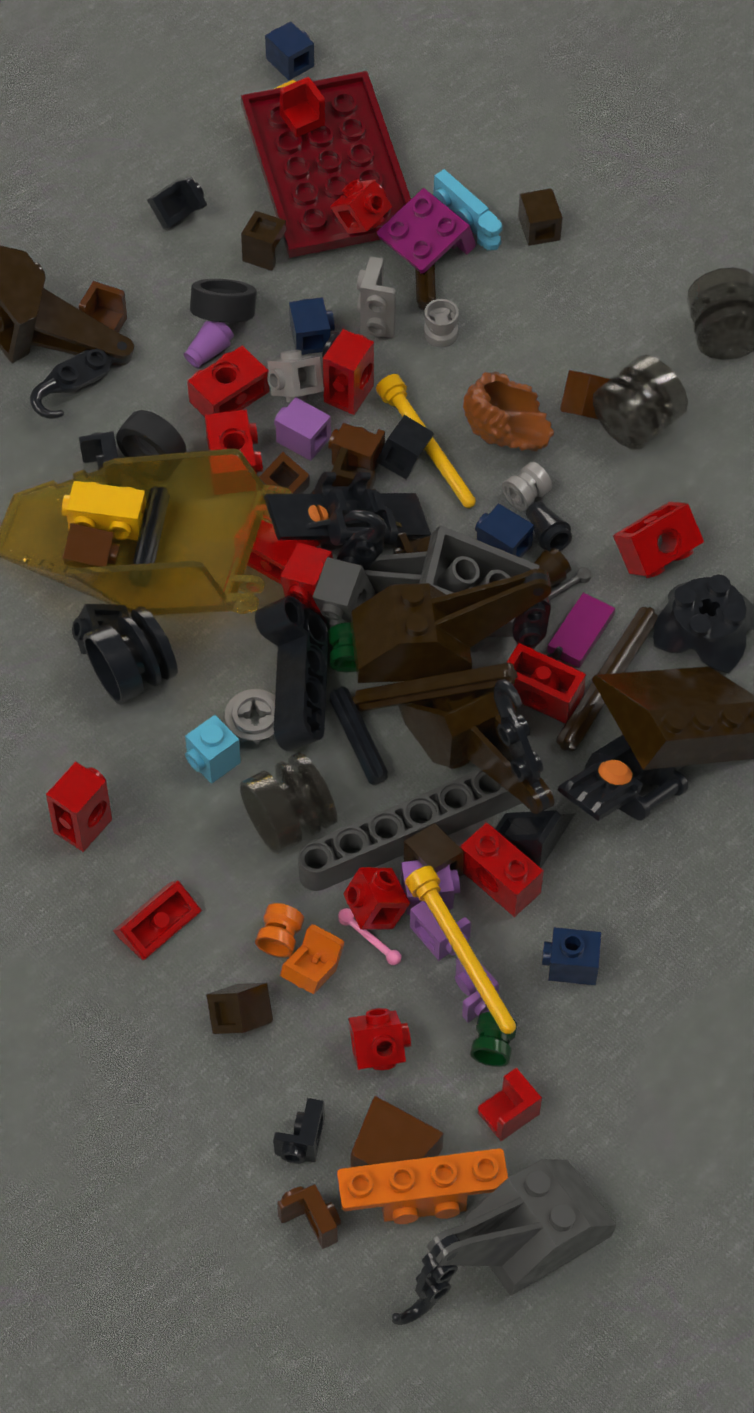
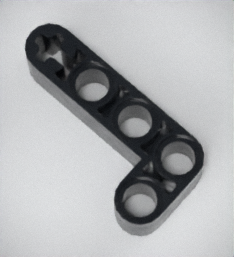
M286 596L258 608L255 612V623L260 634L278 647L274 735L277 743L283 750L292 751L321 740L324 736L328 629L319 614L295 597Z

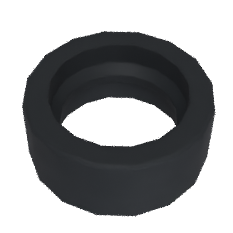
M199 280L191 286L190 311L194 316L209 321L245 322L253 319L255 316L257 290L250 284L236 280Z
M138 410L133 412L116 434V442L122 454L139 470L151 476L160 478L169 476L186 454V444L180 433L163 417L150 411Z

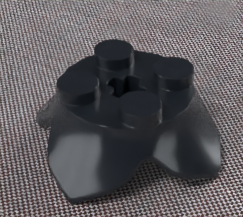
M717 574L712 577L697 578L677 585L669 592V602L655 622L653 634L654 647L669 653H682L688 649H693L698 654L701 662L708 667L729 674L744 655L747 631L754 629V605L735 586L731 585L730 580L724 575Z

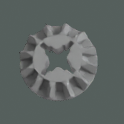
M250 689L238 693L229 701L225 709V722L227 727L242 743L245 740L254 741L258 745L261 740L267 738L273 740L275 695L261 689ZM252 707H256V712L261 717L257 724L258 726H254L251 719H249Z

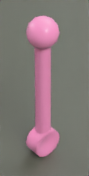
M344 908L340 910L338 914L340 924L350 925L386 956V960L390 965L400 963L402 957L399 951L390 950L367 929H360L351 909Z

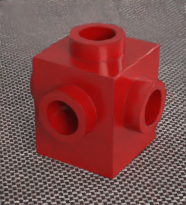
M356 179L351 181L342 189L344 194L330 206L348 234L367 232L376 228L384 221L383 216L392 208L391 203L386 197L385 190L375 179L366 181Z
M360 867L343 893L360 929H394L410 904L392 868Z
M376 1008L367 1011L366 1015L348 1018L352 1052L358 1070L366 1068L389 1070L394 1068L397 1063L406 1062L405 1048L411 1047L408 1023L400 1022L396 1010L390 1011L386 1008Z

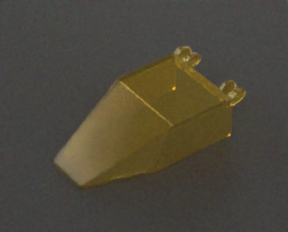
M238 449L115 458L103 462V468L87 474L83 469L73 473V479L60 484L52 480L13 494L0 527V558L107 604L126 605L128 613H131L133 609L139 606H143L152 615L226 611L248 614V612L252 613L258 609L260 601L253 594L264 591L266 584L265 580H262L259 576L244 575L261 520L272 524L264 496L265 494H293V492L284 486L264 485L243 453ZM73 482H96L102 485L145 490L146 503L152 487H165L168 489L170 499L155 563L132 564L137 541L116 539L115 543L120 544L116 566L78 568L65 565L62 558L69 529L67 516H62V502L65 494L70 495Z

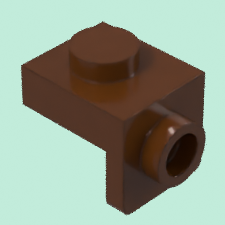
M315 1184L305 1189L302 1186L293 1188L282 1196V1200L277 1202L278 1217L281 1223H286L305 1214L322 1249L338 1242L337 1226L341 1225L339 1214L331 1201L325 1204Z

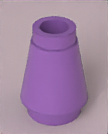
M205 321L188 347V350L184 353V357L192 366L199 368L202 364H205L231 345L230 340L234 337V334L224 322Z

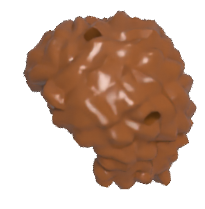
M483 373L481 378L476 380L475 384L471 385L468 388V392L464 395L463 408L467 421L473 433L480 436L488 444H497L500 447L506 445L511 449L519 448L521 451H538V449L547 447L550 438L554 436V430L551 428L552 424L546 420L547 414L539 411L540 403L537 400V393L532 392V387L527 384L510 381L504 373Z

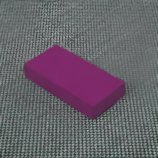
M582 593L548 644L547 652L551 654L560 646L563 648L560 659L580 668L613 618L615 607Z

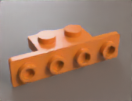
M501 1148L342 1168L337 1171L343 1211L382 1207L384 1222L394 1221L396 1224H409L418 1220L419 1217L435 1215L439 1219H448L459 1215L460 1212L467 1211L468 1195L494 1192L508 1178L504 1151Z

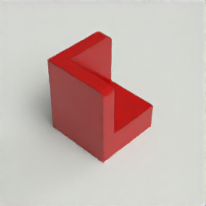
M309 76L280 89V116L296 138L325 125V98Z
M516 1067L503 1077L502 1090L478 1106V1114L499 1140L503 1141L540 1115L542 1097Z

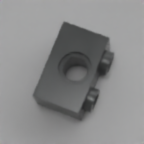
M327 557L312 598L329 628L336 624L351 623L352 610L375 596L376 592L361 565Z

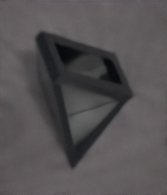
M557 810L542 811L536 815L532 812L505 813L495 830L542 868L576 813L559 814Z

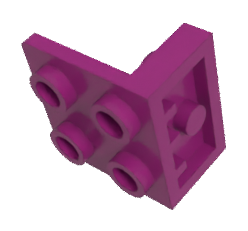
M425 188L421 189L377 231L378 237L420 273H425L450 248L455 249L458 247L467 255L476 247L470 225Z

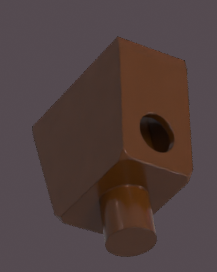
M375 1096L352 1149L351 1167L438 1156L443 1149L444 1133Z

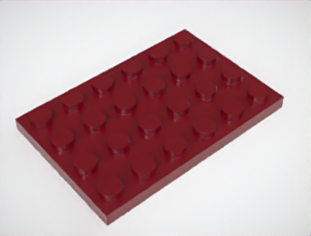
M367 71L313 81L325 98V125L297 138L280 116V89L283 87L241 95V106L276 217L286 220V231L283 239L289 258L381 240L377 235V231L411 200ZM356 179L360 181L375 179L385 190L386 197L391 203L392 208L383 216L384 221L376 228L367 232L348 234L330 206L344 194L342 189L351 181Z

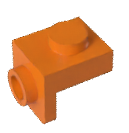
M311 924L306 930L302 945L283 964L280 976L299 988L315 994L336 972L344 941L324 929Z

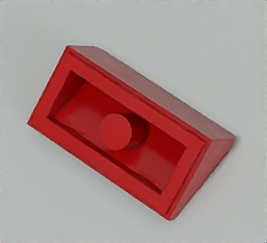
M176 880L163 887L118 925L113 932L141 960H145L202 910L179 880Z

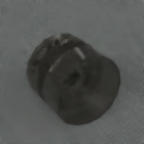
M731 267L713 270L696 279L688 289L687 302L690 316L694 322L693 330L696 334L695 339L700 352L709 358L719 360L737 359L754 351V275L747 270Z
M640 355L627 365L619 375L613 376L607 383L598 388L593 394V406L597 418L608 434L622 446L637 450L642 449L661 433L662 429H666L687 411L688 399L680 379L669 366L653 356Z
M301 752L290 756L288 763L280 761L275 765L276 779L269 772L263 770L239 784L243 804L250 820L264 843L276 854H280L302 841L301 827L308 834L314 836L321 831V827L327 829L337 823L336 807L327 784L311 760Z

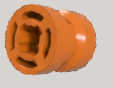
M282 903L269 904L264 914L265 926L258 931L255 944L260 950L269 955L283 958L290 957L296 945L294 936L301 930L304 916L296 908Z

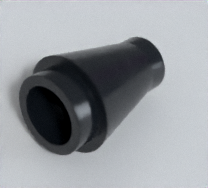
M535 502L527 508L526 516L530 523L534 524V532L541 548L548 551L556 548L562 551L570 544L572 540L571 527L566 521L548 509L543 502Z

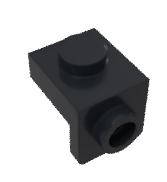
M190 176L175 180L147 199L163 229L171 227L193 211L207 206L203 198V189Z

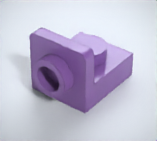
M421 901L411 908L410 928L438 961L448 954L456 955L427 904ZM464 917L457 922V925L469 943L471 922Z
M456 958L455 981L463 993L469 996L463 1001L462 1017L467 1022H470L481 1013L490 1011L459 958ZM482 965L484 971L486 972L487 976L489 977L490 981L495 987L497 993L499 994V983Z

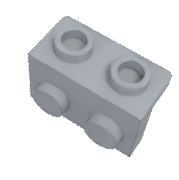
M370 256L366 270H360L357 280V290H360L357 303V312L360 313V332L377 337L393 338L395 334L396 290L383 286V259Z

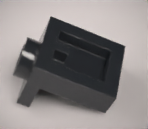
M114 431L97 432L79 437L83 462L97 461L99 475H107L109 486H123Z
M84 605L78 618L74 620L72 625L73 638L78 642L81 654H87L83 641L84 634L106 623L119 633L117 622L119 616L123 614L129 616L126 605Z
M307 1098L305 1111L297 1112L294 1135L275 1132L273 1138L275 1155L294 1164H301L304 1161H316L325 1121L323 1100Z

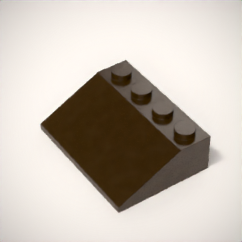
M705 666L596 674L592 678L594 685L643 770L754 759V695L714 669Z

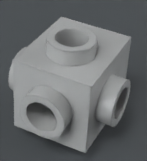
M301 350L281 352L280 359L267 361L269 370L267 379L271 388V396L286 397V402H292L295 397L304 401L307 400L306 395L324 392L320 356H302Z

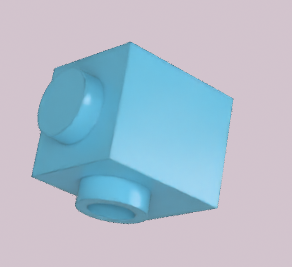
M213 715L185 735L187 749L185 757L188 763L211 784L241 763L239 739L216 715Z

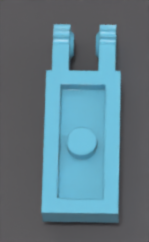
M445 169L434 175L433 196L470 225L471 231L477 235V243L483 246V249L485 248L490 251L498 250L499 245H501V236L499 234L502 231V222L497 219L484 203Z

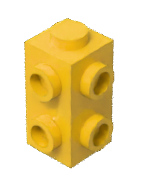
M74 481L70 495H64L62 516H67L68 529L70 524L74 523L114 532L115 538L118 540L129 539L138 541L146 508L145 490L102 485L96 482Z

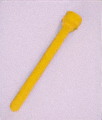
M398 374L384 377L376 386V392L382 401L395 406L402 417L406 415L426 427L407 400V386ZM432 437L425 451L465 508H472L476 503L475 497L436 440Z
M424 866L415 870L405 880V884L412 896L418 897L420 901H425L500 1030L504 1034L513 1033L516 1029V1023L439 894L441 890L439 886L440 879L432 866Z

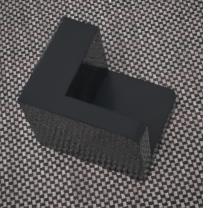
M404 415L387 438L376 462L407 480L434 433Z

